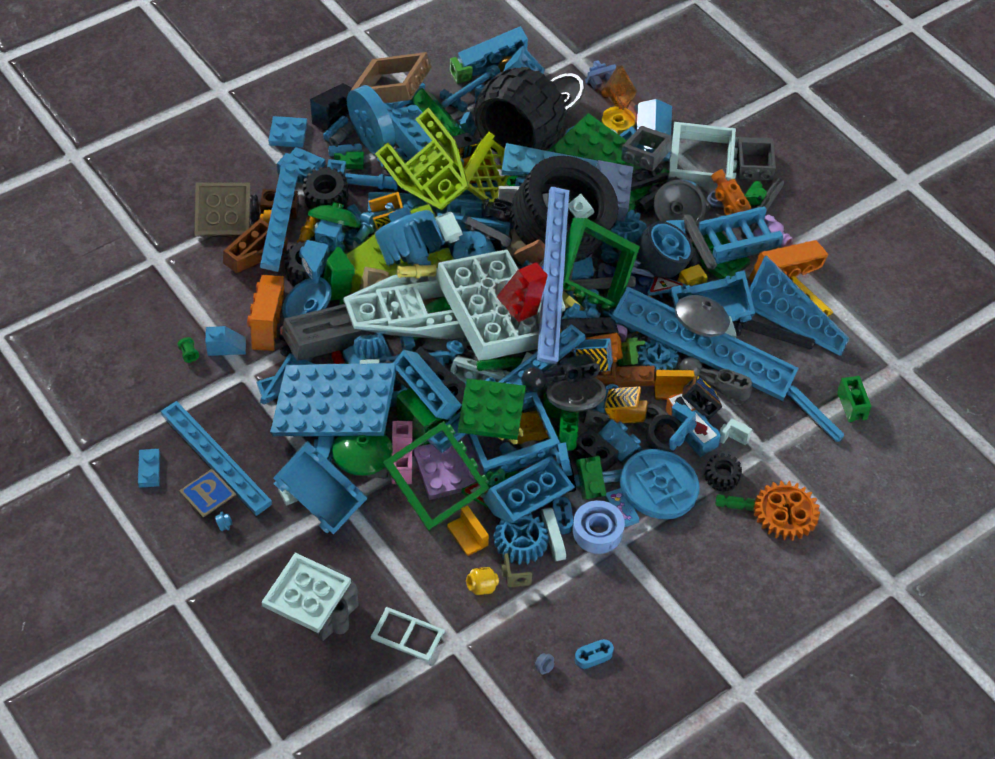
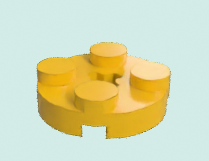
M616 106L610 107L603 112L601 122L620 135L631 126H635V115L627 108L622 110Z

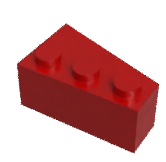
M537 262L517 270L496 297L518 322L537 315L548 274Z

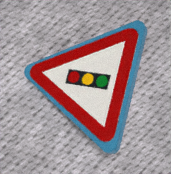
M655 275L648 290V296L659 295L660 298H663L662 293H667L671 296V287L681 285V288L685 289L686 284Z

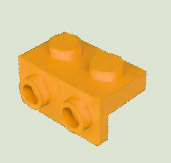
M537 411L522 413L520 428L523 430V436L518 435L517 444L549 438Z

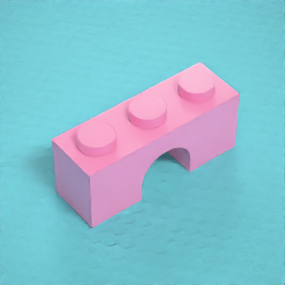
M393 421L392 456L412 443V421ZM411 451L394 463L407 484H412Z

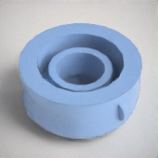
M596 500L583 504L574 516L573 535L575 541L582 549L593 554H604L614 550L623 537L625 527L623 514L616 506L609 502ZM602 527L606 531L602 533H596L592 531L590 528Z

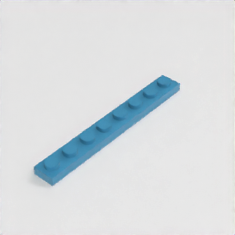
M282 161L260 268L276 272L279 270L299 165Z
M177 401L161 410L162 417L236 493L239 499L255 516L272 505V500Z

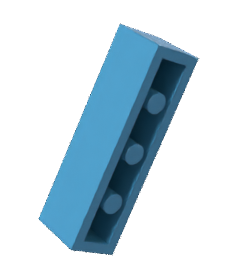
M403 350L393 362L395 363V369L436 418L450 420L462 406L418 353Z

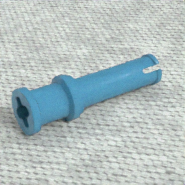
M348 173L345 175L347 184L376 186L380 190L389 188L398 191L399 185L391 176H384V174L370 176Z

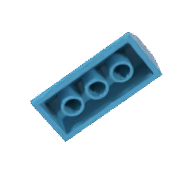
M551 455L489 489L483 500L494 516L513 523L573 490L575 487Z

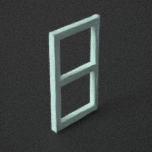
M386 607L371 635V639L429 662L445 630ZM389 613L411 622L400 644L378 636ZM415 624L438 632L427 655L405 647Z

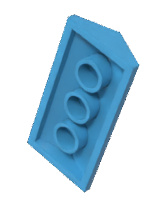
M657 99L638 103L637 129L642 125L671 135V105ZM641 144L637 145L638 149L650 153L655 151L653 148ZM670 152L662 161L670 162Z

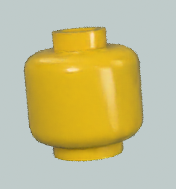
M490 567L474 568L466 577L467 588L475 595L491 594L499 583L498 575Z

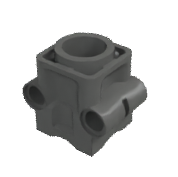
M329 564L326 566L331 570H334L346 577H349L343 571L335 569ZM352 580L320 632L314 631L315 635L322 641L333 632L344 634L349 629V614L359 606V592Z

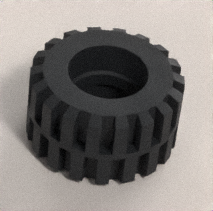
M320 167L319 170H312V174H307V178L303 181V192L308 208L313 209L321 205L333 206V202L342 204L344 207L347 205L349 199L346 177L343 176L341 171L338 172L335 168L332 170L330 167H326V169ZM323 189L333 190L332 192L326 194L319 193V191Z
M306 241L290 246L291 249H288L284 255L285 274L291 285H297L303 280L310 278L302 266V258L299 257L300 249L302 246H305ZM325 268L321 274V278L324 277Z

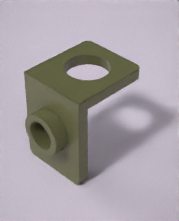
M508 553L504 554V565H501L502 577H506L507 587L531 585L532 573L511 574ZM519 578H526L524 581H516Z

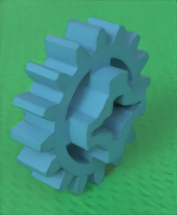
M650 339V343L645 341V345L639 347L638 365L655 366V372L656 370H673V368L677 367L678 351L659 341L654 342L653 339Z

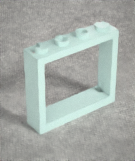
M674 122L668 179L676 176L680 180L696 182L700 187H718L717 183H714L710 177L713 173L677 169L680 138L728 144L725 178L727 181L735 179L736 173H733V171H736L737 160H734V158H737L738 148H735L738 144V137H735L736 128Z

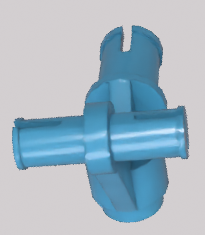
M389 202L385 205L387 210L371 213L364 212L361 214L360 222L362 224L360 230L353 237L355 242L361 244L374 232L375 223L373 217L397 210L394 209L392 203Z
M589 289L590 291L599 295V292L596 289ZM586 298L582 302L583 311H580L579 304L574 303L571 308L564 312L565 315L561 319L599 318L601 313L596 309L597 305L587 302Z

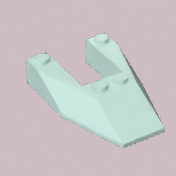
M393 275L344 297V303L354 329L387 335L433 339L466 337L452 310L430 314L426 311L422 300L445 296L436 280V276H424L415 279L414 277L398 278L397 275Z

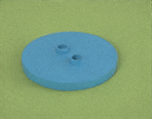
M660 449L643 450L631 456L625 463L620 476L621 489L627 501L639 512L657 519H674L685 515L696 503L700 491L698 477L690 464L680 456Z

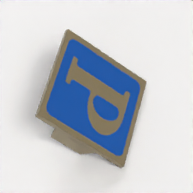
M213 469L179 490L202 517H205L236 496V493Z

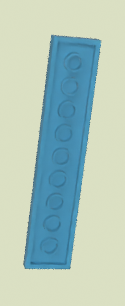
M627 287L611 319L690 357H694L719 371L729 369L745 375L751 379L752 387L781 401L784 400L799 369L729 334L724 333L716 337H706L693 333L678 321L674 308L630 287Z

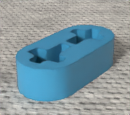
M558 497L553 501L552 509L560 534H568L573 529L571 502L566 497ZM560 504L563 505L564 512H561ZM562 519H565L567 526H563L561 523Z
M603 639L580 647L575 654V664L580 668L586 669L610 660L614 650L613 644ZM603 647L604 650L608 649L607 653L600 651V648ZM581 655L588 657V661H585L584 658L581 659Z

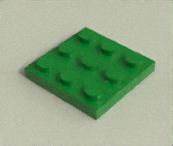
M467 378L458 433L518 440L526 386Z

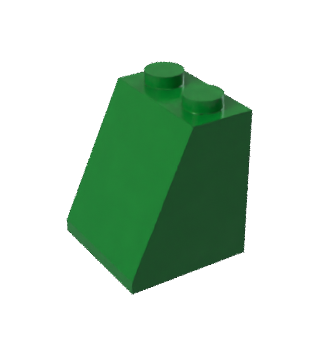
M411 387L401 391L396 396L397 419L399 421H412V436L415 440L443 421L445 423L449 421L448 419L436 418ZM427 440V441H426L425 443H423L421 446H423V445H428V444H430V443H429V441Z

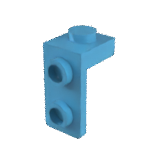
M678 402L672 406V416L676 417L682 425L669 440L671 450L681 446L687 433L692 432L697 424L696 413L691 411L688 406L681 405Z

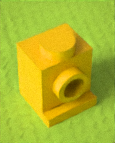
M698 264L682 270L677 281L686 284V286H695L707 283L708 277Z

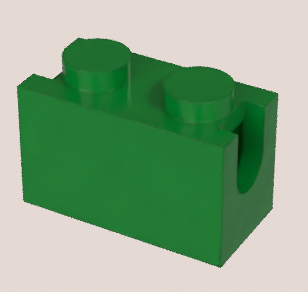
M860 376L841 378L837 393L848 422H853L859 418H862V421L867 420L872 406Z
M600 456L576 460L582 500L606 496Z

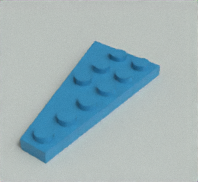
M765 256L749 288L755 313L796 334L813 338L816 344L841 356L850 338L768 256Z

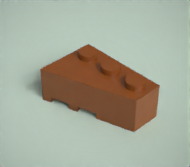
M261 218L223 251V264L235 273H239L261 263L269 224ZM286 237L282 253L287 251L288 238Z

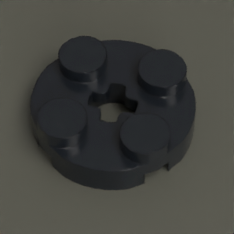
M496 198L494 202H489V199H484L481 204L482 215L485 217H497L502 222H509L512 202Z

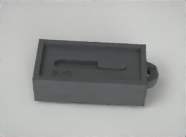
M343 304L285 318L282 335L296 360L300 361L347 349L354 345V340L357 337L368 335L369 331L354 329L347 308Z

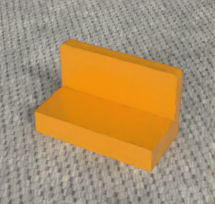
M656 370L655 399L667 400L674 394L683 393L684 386L695 377L694 370Z
M468 505L461 508L460 518L448 523L447 528L464 553L470 556L488 546L489 535Z

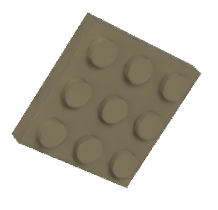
M196 183L195 237H239L249 229L250 183Z

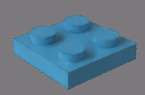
M273 116L268 140L269 146L303 148L307 118Z

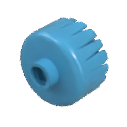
M404 207L390 213L388 216L391 222L378 229L375 234L386 264L390 266L394 261L396 264H400L401 258L403 262H408L412 266L414 264L431 265V261L427 259L429 255L426 245L430 251H434L435 244L439 248L445 242L434 214L429 210L411 214L409 207Z

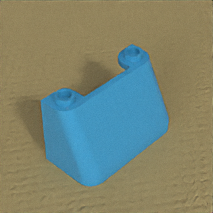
M745 270L735 272L736 275L732 276L731 279L730 276H726L725 279L695 286L687 285L685 289L681 288V285L671 287L674 307L684 297L700 295L719 303L726 310L728 316H731L732 322L738 320L747 322L752 320L751 317L755 315Z
M308 441L273 478L276 480L274 485L279 490L290 492L321 522L319 527L327 534L329 531L334 534L367 499L360 489Z

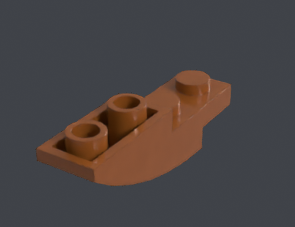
M613 362L610 371H600L594 378L600 380L605 387L609 384H615L619 388L654 386L655 366L617 367L616 362Z

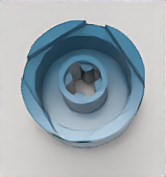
M465 231L462 232L463 235L459 237V240L455 242L453 257L460 259L496 251L492 242L480 232Z

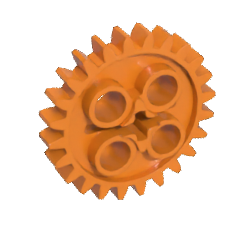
M780 481L779 486H777L775 482H772L771 487L766 485L764 490H760L759 496L757 495L754 504V516L758 517L757 523H762L761 529L768 528L767 534L774 532L775 538L782 535L783 540H785L787 536H790V539L794 541L796 535L799 539H802L803 534L808 536L809 532L814 531L815 525L818 524L820 505L816 504L817 498H811L812 492L806 493V487L799 489V483L791 486V481H788L787 485Z

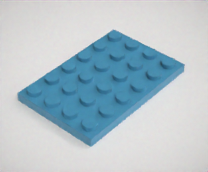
M395 363L286 365L270 433L272 436H384L397 372Z

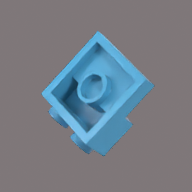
M295 147L290 154L285 153L278 161L277 173L280 174L282 161L299 165L296 182L304 184L303 181L307 178V174H312L314 169L319 170L320 167H324L326 160Z

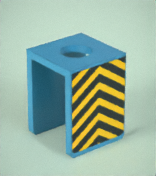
M610 338L586 339L578 345V348L574 349V356L589 354L599 365L600 371H610L613 363Z

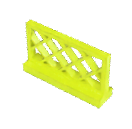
M490 132L480 141L464 167V171L469 185L467 190L482 201L489 199V202H494V199L498 198L499 187H493L491 180H497L498 186H505L510 175L500 176L498 169H502L505 149L492 140L494 135ZM491 147L497 150L498 154H492ZM484 159H489L491 165H486ZM494 159H500L501 165H496ZM493 169L495 176H490L488 170ZM477 170H483L485 176H479ZM470 181H476L478 188L472 186ZM481 181H487L488 187H483ZM490 191L492 199L488 198L485 192Z

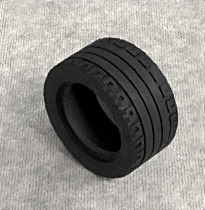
M566 155L549 157L536 164L512 200V223L516 233L525 245L539 239L545 244L548 208L544 203L542 194L549 193L551 187L569 190V199L571 201L582 194L594 210V213L587 219L611 231L616 223L619 213L618 199L608 178L589 162ZM567 224L566 239L571 227L569 224ZM584 232L574 263L588 258L602 241Z

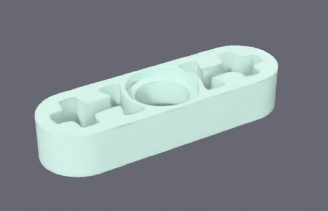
M552 508L541 509L542 522H544L545 528L548 530L549 545L554 561L566 560L565 547Z

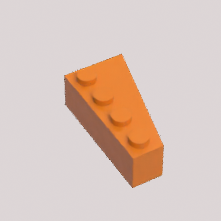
M817 240L763 251L758 256V260L748 279L751 283L753 282L765 256H768L791 278L792 276L797 277L800 273L805 275L821 268L829 254Z
M262 275L260 282L256 284V293H254L250 315L247 318V326L251 328L252 350H275L274 338H277V324L280 321V310L282 309L285 291L284 276Z

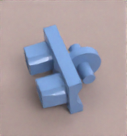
M598 60L594 61L593 67H590V72L587 73L588 77L585 78L586 84L590 83L593 89H598L603 85L602 79L606 80L607 85L614 84L617 80L615 74L616 65L606 67L605 63L601 64Z

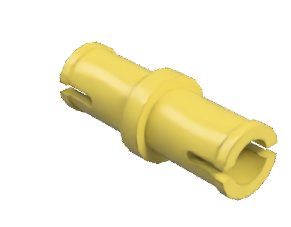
M414 264L413 266L397 267L398 278L414 277L419 279L424 276H436L435 264Z

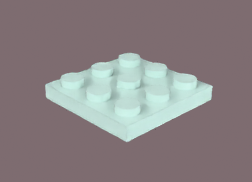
M294 553L263 599L262 607L319 633L351 584V578Z

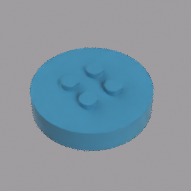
M367 85L351 90L347 96L348 112L361 142L374 155L388 142L394 148L395 131L393 123L379 95Z

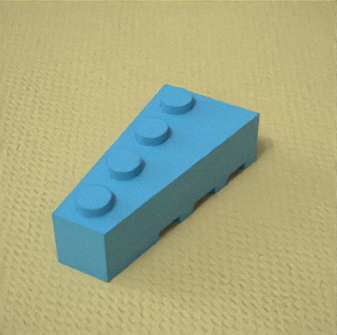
M520 26L458 52V61L462 63L463 67L472 66V76L484 74L486 69L492 64L498 66L502 58L506 56L513 57L520 47L524 46L527 49L528 38Z

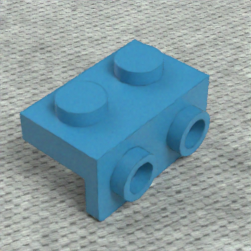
M611 419L598 434L619 451L618 459L624 463L637 449L639 451L643 449L639 445L641 441L634 434L630 436L626 432L628 428L621 421L617 423Z

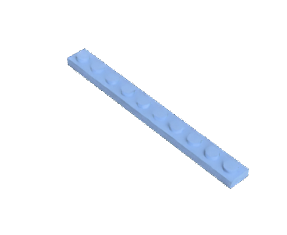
M556 187L549 189L543 269L548 274L541 298L537 361L556 364L559 356L569 190Z

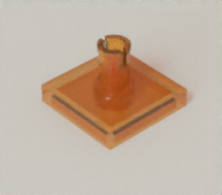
M621 65L616 67L601 93L604 98L610 97L616 107L624 110V108L628 109L637 90Z

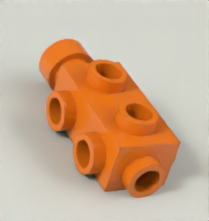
M723 169L716 171L710 176L713 182L718 185L715 189V197L723 203L726 215L751 209L749 201L744 196L736 180L731 179L727 181Z

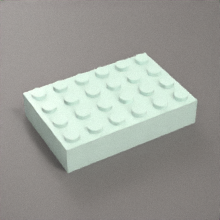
M508 250L460 258L438 264L436 280L479 361L538 349L540 307L537 315L518 322L496 297L517 270H519Z

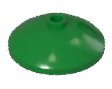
M333 202V206L321 205L308 212L309 216L361 228L360 220L349 210L343 209L344 205Z
M385 434L384 436H338L333 444V458L336 464L342 470L354 475H371L385 468L383 462L393 454L392 443Z

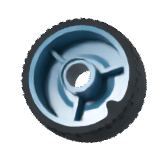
M657 221L652 223L636 242V245L640 246L637 258L643 267L653 275L665 279L678 275L693 257V246L688 236L680 228L669 222Z

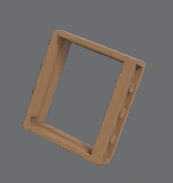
M427 52L372 59L351 90L367 85L379 95L383 103L411 100L431 69V59L428 58ZM409 72L403 83L375 86L382 75Z

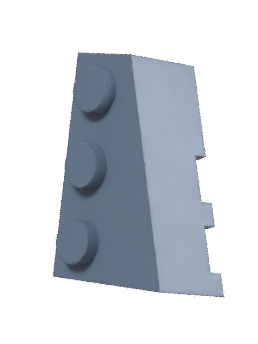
M598 160L596 168L608 178L618 199L619 213L617 220L624 222L629 209L633 167Z

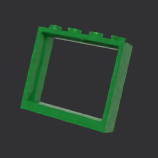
M573 218L566 239L563 290H571L573 295L581 298L585 297L587 302L601 305L600 308L604 310L616 309L626 291L640 246L587 218ZM584 232L621 251L607 298L568 280Z
M444 421L383 462V465L428 531L490 489L488 487L490 482L484 474H479L477 471L478 464L473 457L469 459L465 453L467 448L461 440L459 442L454 437L456 432L450 424L446 425ZM442 431L480 488L432 520L394 463Z

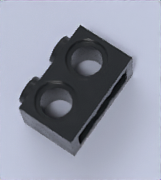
M592 428L587 429L577 437L576 448L572 450L578 459L596 456L603 458L600 459L602 471H607L617 463L619 452Z

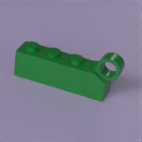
M423 87L411 99L422 112L429 107L452 136L465 134L463 129L446 109L442 107L435 96Z

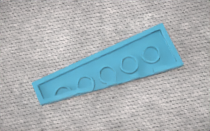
M506 143L501 175L523 176L524 174H529L532 168L541 160L565 154ZM577 157L579 159L589 162L595 167L597 166L598 161Z

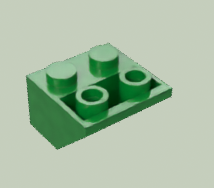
M336 247L326 262L323 279L331 286L330 300L344 299V297L349 296L352 289V279L355 275V267L351 264L341 247Z

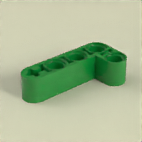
M547 393L543 394L542 405L547 416L560 419L559 442H566L567 451L574 450L577 444L579 411L573 412L559 409L549 402Z

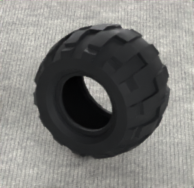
M528 67L508 69L497 74L483 87L474 107V124L482 139L490 132L494 135L492 140L504 149L506 143L545 151L555 142L562 130L566 117V109L563 104L565 101L557 86L543 73L531 70Z

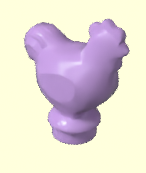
M765 216L764 221L771 233L781 231L783 234L781 248L790 246L793 238L788 233L784 234L783 224L777 222L774 216ZM760 228L754 231L755 237L764 235Z

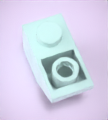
M452 212L435 217L445 242H455L459 240V236L463 235Z

